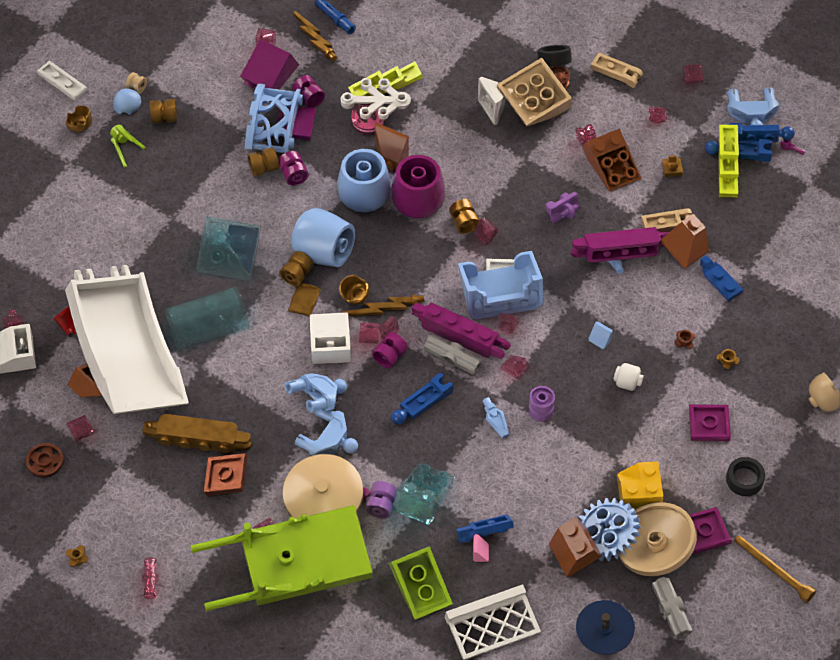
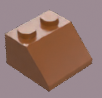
M576 517L558 527L549 543L567 578L602 556L585 524Z

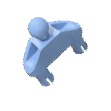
M771 87L770 93L769 88L763 90L765 101L741 102L737 89H734L735 94H733V89L727 92L729 98L728 113L744 124L763 125L779 110V103L775 100L774 89Z
M313 373L302 375L297 380L285 383V390L288 394L302 390L313 398V400L306 401V408L310 413L321 409L326 411L333 410L337 394H343L347 389V383L342 379H337L333 382L327 376Z
M317 410L315 416L329 422L318 440L313 441L302 434H299L295 440V445L309 451L311 456L319 454L332 455L337 453L342 446L344 451L349 454L355 453L358 449V443L355 439H347L345 417L341 411Z

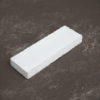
M48 61L37 70L39 76L74 101L88 91L86 86L51 61Z

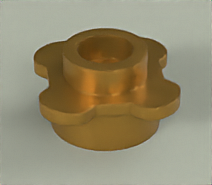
M731 349L723 350L716 357L717 361L722 363L724 369H730V366L737 365L740 361L736 357V353Z
M79 545L77 548L66 550L65 554L69 558L68 563L71 567L80 566L88 561V556L84 552V546Z

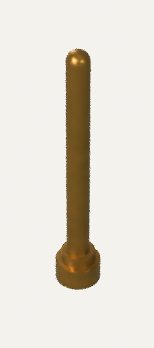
M741 536L735 537L734 540L739 546L797 590L800 599L805 603H808L815 596L817 590L806 584L802 585Z

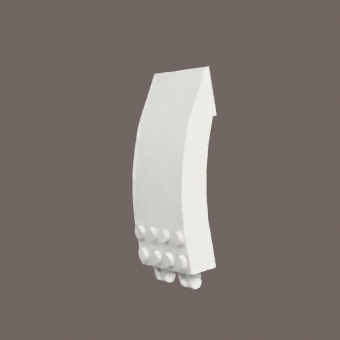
M122 265V276H119L117 267L111 266V277L95 279L92 270L86 269V280H83L81 271L75 270L74 280H71L65 289L71 315L90 372L113 414L187 405L189 402L180 369L176 366L159 327L144 272L131 275L128 266Z

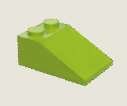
M430 546L389 562L395 580L415 620L453 604Z

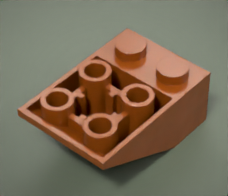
M620 128L589 140L582 145L587 160L609 192L641 179Z

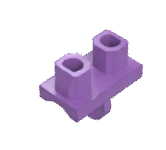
M565 192L556 203L550 201L545 205L546 211L550 215V220L554 224L565 217L573 219L576 216L575 211L580 209L576 192L571 194Z

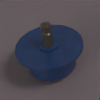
M609 600L596 601L587 605L580 612L576 622V632L580 642L590 651L602 655L614 654L625 649L632 641L635 631L634 620L630 612L621 604Z

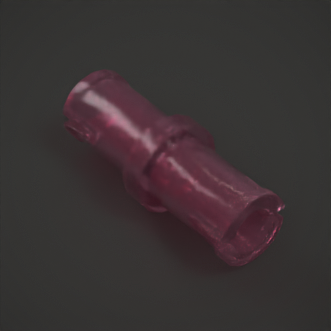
M148 557L144 560V574L142 575V581L144 582L143 596L146 599H155L157 597L156 590L159 580L157 559Z

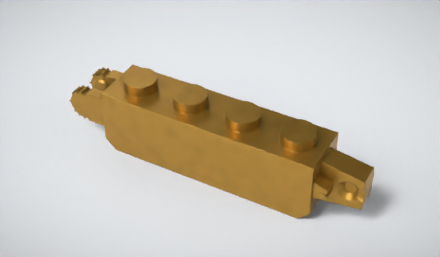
M163 414L159 417V421H145L142 429L144 436L156 438L157 443L163 446L178 445L185 449L193 447L199 448L202 451L217 450L223 454L235 453V449L250 450L252 447L250 434L238 431L236 424L233 422Z

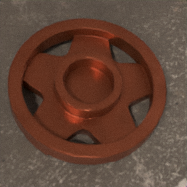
M41 443L34 446L26 456V466L29 472L37 477L55 475L61 469L64 461L62 451L51 443ZM43 448L42 452H35ZM53 450H55L59 455L53 454ZM30 460L34 462L32 466L29 464Z

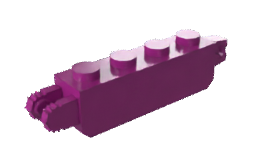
M656 227L584 234V238L572 241L574 248L571 249L570 255L575 258L586 257L587 261L591 263L657 256L659 249L665 247L661 243V239L669 232H658Z
M430 302L429 305L424 306L415 303L412 307V315L418 317V320L422 322L423 329L451 342H456L485 358H489L492 355L502 359L506 354L499 348L508 350L511 347L507 340L498 337V332Z

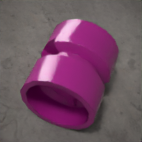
M304 75L293 84L292 91L296 92L297 89H301L300 94L303 95V104L307 108H314L323 102L325 93L311 76Z
M289 151L279 158V167L288 185H298L308 179L309 173L298 152Z
M389 332L382 340V343L373 350L372 356L378 364L390 369L398 361V358L405 353L408 345L401 336Z

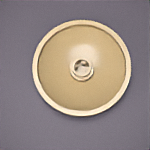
M330 454L313 455L297 463L288 473L283 485L284 504L289 515L294 518H299L301 514L305 513L307 516L352 505L355 506L357 513L363 501L362 480L358 471L347 460Z
M664 502L651 503L635 509L640 519L638 522L641 526L638 529L640 536L634 537L637 543L630 544L632 550L625 549V556L621 552L618 553L622 563L632 572L644 576L664 575L682 566L693 553L697 541L696 529L689 514L679 506Z

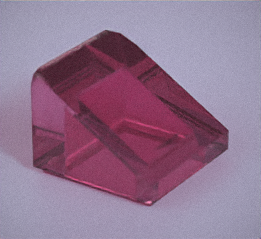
M258 28L255 37L256 46L260 39L269 44H276V31Z
M511 355L500 367V369L517 380H520L530 368L525 358Z

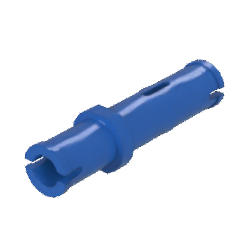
M314 1L315 5L328 15L336 26H340L347 34H352L355 31L356 26L347 19L344 13H340L328 1Z

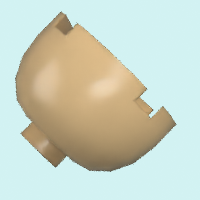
M824 372L816 376L809 385L810 403L814 408L819 407L826 412L839 409V390H836L834 383Z

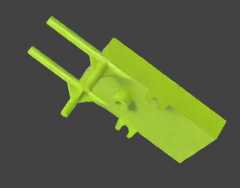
M354 505L307 516L305 513L301 514L299 518L292 516L289 517L288 521L251 529V524L246 522L243 531L239 534L190 545L191 552L196 553L241 542L253 587V592L204 603L206 611L255 599L257 606L370 579L373 573ZM287 554V555H289L290 557H289V558H283V555Z

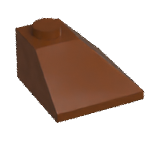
M376 123L375 148L377 153L384 158L388 171L396 172L398 164L404 158L409 157V136Z
M694 213L661 239V243L684 269L709 251L706 227Z
M88 364L76 367L67 385L80 397L102 396Z

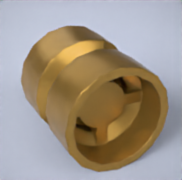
M167 99L164 103L160 100L150 101L152 124L162 123L163 120L169 123L177 122L175 99Z
M273 147L263 149L260 154L254 152L247 155L254 177L265 174L266 170L268 172L279 170L278 158Z
M461 199L450 206L449 213L460 234H467L478 229L480 220L470 200Z
M295 251L279 271V274L286 283L297 287L304 280V275H307L314 267V263L305 253Z

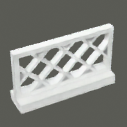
M523 585L446 611L445 620L451 629L463 660L541 633L525 595L526 591ZM523 601L525 606L523 615L512 610L514 604ZM501 609L508 612L504 621L493 617L496 610ZM510 614L521 618L518 627L506 623ZM482 616L489 619L485 628L473 624L476 617ZM523 619L532 623L534 630L526 632L519 629ZM490 621L502 625L498 634L487 630ZM459 623L468 625L469 628L466 635L457 632L455 625ZM504 626L516 631L512 638L507 639L500 636ZM472 627L483 632L479 641L468 637ZM485 633L496 638L493 645L488 646L481 643ZM466 640L477 645L475 651L466 654L463 647Z

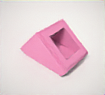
M475 534L473 539V561L488 562L489 544L478 534Z

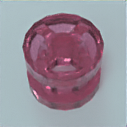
M587 124L584 128H576V137L581 145L596 138L595 130L591 124Z

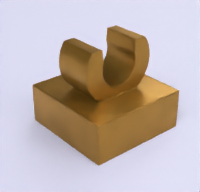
M670 155L668 159H662L664 177L683 176L680 158H676V155Z

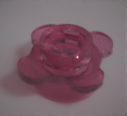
M650 107L648 109L651 122L661 123L667 120L664 107Z

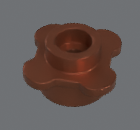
M689 330L678 331L676 333L677 340H675V345L677 347L683 346L687 349L693 348L694 344L692 342L695 339V334Z

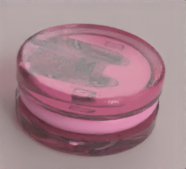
M360 103L352 110V127L360 135L374 136L375 124L385 125V119L378 117V110L372 113L369 119H362L360 117V109L362 107H369L372 104Z

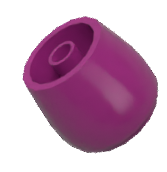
M411 155L404 158L398 164L391 186L393 204L399 212L415 219L427 218L435 214L442 207L445 199L444 179L440 166L429 156Z

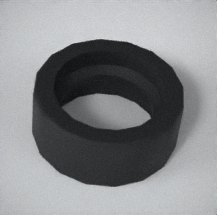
M550 45L537 50L538 60L542 58L548 67L562 66L572 61L571 47L567 45Z
M740 457L729 465L726 482L729 489L735 494L752 496L762 489L765 480V469L756 459ZM740 468L750 469L756 473L757 482L751 485L741 484L734 478V473Z

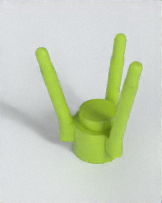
M116 125L111 129L110 134L113 137L111 142L116 148L123 167L126 168L127 165L118 143H125L127 140H130L143 150L145 146L126 131L122 125Z

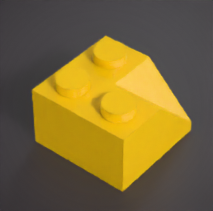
M658 461L640 462L617 473L620 501L623 500L625 504L629 503L632 509L663 501Z

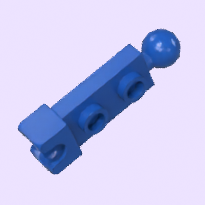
M742 123L728 124L738 125V140L759 141V139L772 140V142H778L779 137H782L784 140H791L795 135L794 129L790 126L779 130V125L742 126Z
M713 140L708 141L705 145L706 152L711 155L719 152V144ZM738 140V159L770 162L772 158V140Z
M443 373L437 374L428 384L400 403L402 410L397 409L391 415L393 423L401 425L406 421L407 416L414 420L438 401L445 399L453 393V384L449 382L442 385Z

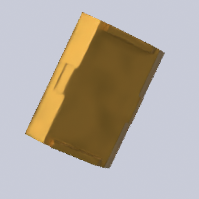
M306 283L300 284L293 294L288 311L310 317L321 289Z

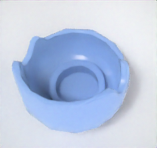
M121 89L116 93L113 100V109L118 114L125 112L130 115L138 111L141 106L140 95L132 89Z

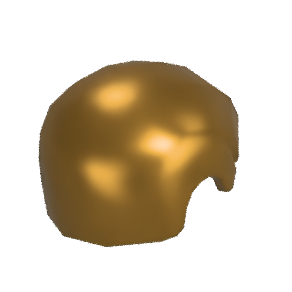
M78 105L73 113L68 112L65 124L69 130L80 133L92 125L93 119L89 107Z
M350 275L341 281L339 291L347 303L359 305L368 298L370 288L365 279L357 275Z

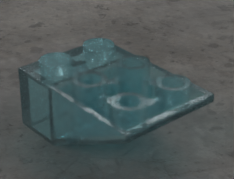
M419 462L398 488L392 510L430 524L448 493L455 476Z

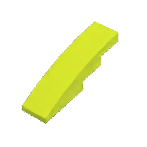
M414 61L400 70L396 66L383 74L379 70L366 78L371 80V85L385 94L387 93L386 91L379 89L380 79H388L389 85L393 89L398 90L424 77ZM361 81L348 87L353 96H372L369 92L361 89Z
M719 125V197L738 198V125Z

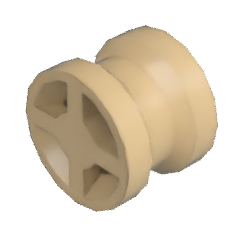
M134 72L126 80V88L133 89L138 94H141L147 85V78L139 77Z

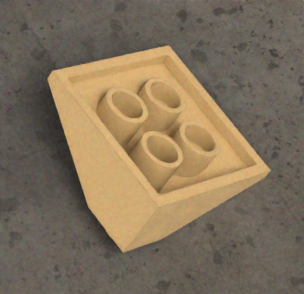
M542 58L497 84L499 90L526 126L554 118L571 108L572 97Z

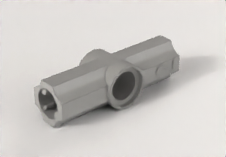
M432 335L428 337L424 345L425 351L441 358V361L445 365L449 364L451 368L456 366L475 375L482 365L481 359L466 352L456 342L450 344Z
M662 577L652 583V587L659 601L660 612L664 614L663 619L668 621L675 639L686 638L692 634V629L685 615L684 603L681 597L676 595L669 578Z

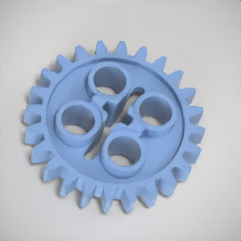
M606 498L603 504L600 500L597 501V506L590 504L591 510L584 509L586 515H579V518L585 524L602 555L599 560L602 561L604 556H606L607 560L610 561L612 555L618 559V553L620 552L625 556V549L632 550L630 544L637 543L634 537L640 536L638 529L641 528L638 523L640 519L634 508L632 509L629 503L625 504L623 500L618 503L616 498H613L611 503Z

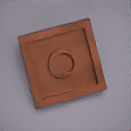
M243 453L208 457L204 485L205 495L244 492L247 455Z

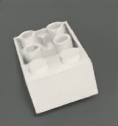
M348 312L310 315L312 364L351 362Z
M30 324L11 326L0 331V374L36 368Z

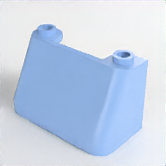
M532 251L516 255L514 266L478 272L477 266L473 262L458 263L468 313L472 319H483L535 310L543 304V278Z

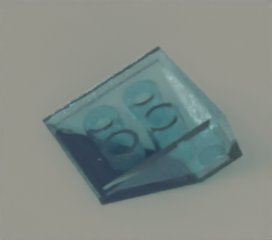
M206 216L196 271L251 281L262 226Z

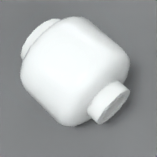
M623 363L617 367L614 381H616L618 387L633 391L637 386H641L644 375H640L641 370L639 367Z

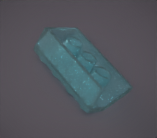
M237 286L164 309L166 323L177 351L250 328L244 303Z

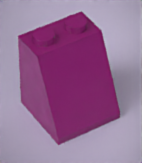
M260 39L240 77L244 80V84L252 89L254 86L257 87L258 84H265V88L279 90L299 66V63L289 52Z

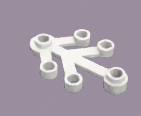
M368 78L361 80V89L369 92L372 96H353L349 92L341 96V106L345 109L353 108L355 103L372 104L369 107H362L360 109V117L362 119H369L376 110H378V117L380 119H387L397 108L405 109L411 102V98L407 93H398L389 85V80L385 78L379 80V89L386 91L390 96H384L371 85V80ZM384 104H390L387 108L381 107Z

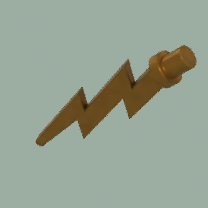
M294 11L293 15L304 25L299 26V29L313 39L310 40V43L323 52L327 59H330L332 62L336 61L337 56L332 49V44L317 34L321 33L318 28Z
M416 294L412 295V297H388L390 302L364 303L367 307L365 309L343 311V313L348 312V316L384 315V312L381 310H408L405 305L423 303L425 300L424 295L416 296Z

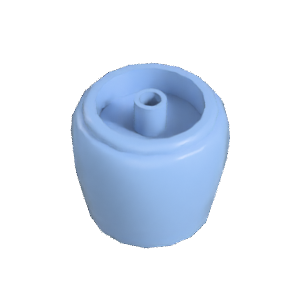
M358 149L347 154L342 160L337 190L340 200L347 208L355 212L367 213L379 209L389 199L391 179L385 160L379 153L370 149Z
M312 208L305 211L297 220L292 233V248L294 252L301 251L308 255L314 264L340 267L346 262L354 247L355 228L352 224L333 213L320 208Z

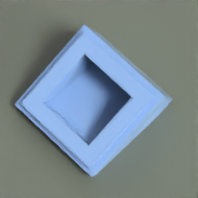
M596 321L589 336V341L601 349H605L611 342L613 331Z

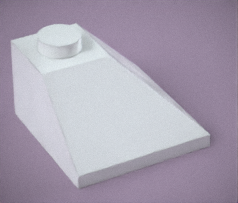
M480 77L478 101L493 124L496 125L505 107L506 98L497 87L498 82Z

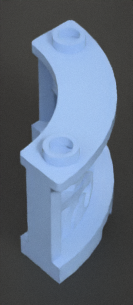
M265 84L257 85L254 92V101L251 103L249 112L252 120L247 125L245 149L263 150L273 147L275 152L286 153L293 149L294 138H292L295 117L299 105L302 106L303 95L300 94L301 89L293 92L265 88ZM276 105L283 112L284 118L270 128L269 121L260 113L268 112ZM264 123L267 130H264V125L262 127H258V125ZM274 135L277 143H279L278 138L283 136L285 138L283 147L271 145V136ZM265 139L268 141V145L255 143Z

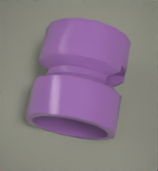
M538 386L530 393L529 414L537 421H546L554 413L555 394L550 388Z
M374 482L365 507L366 512L374 517L389 518L398 489L388 482Z

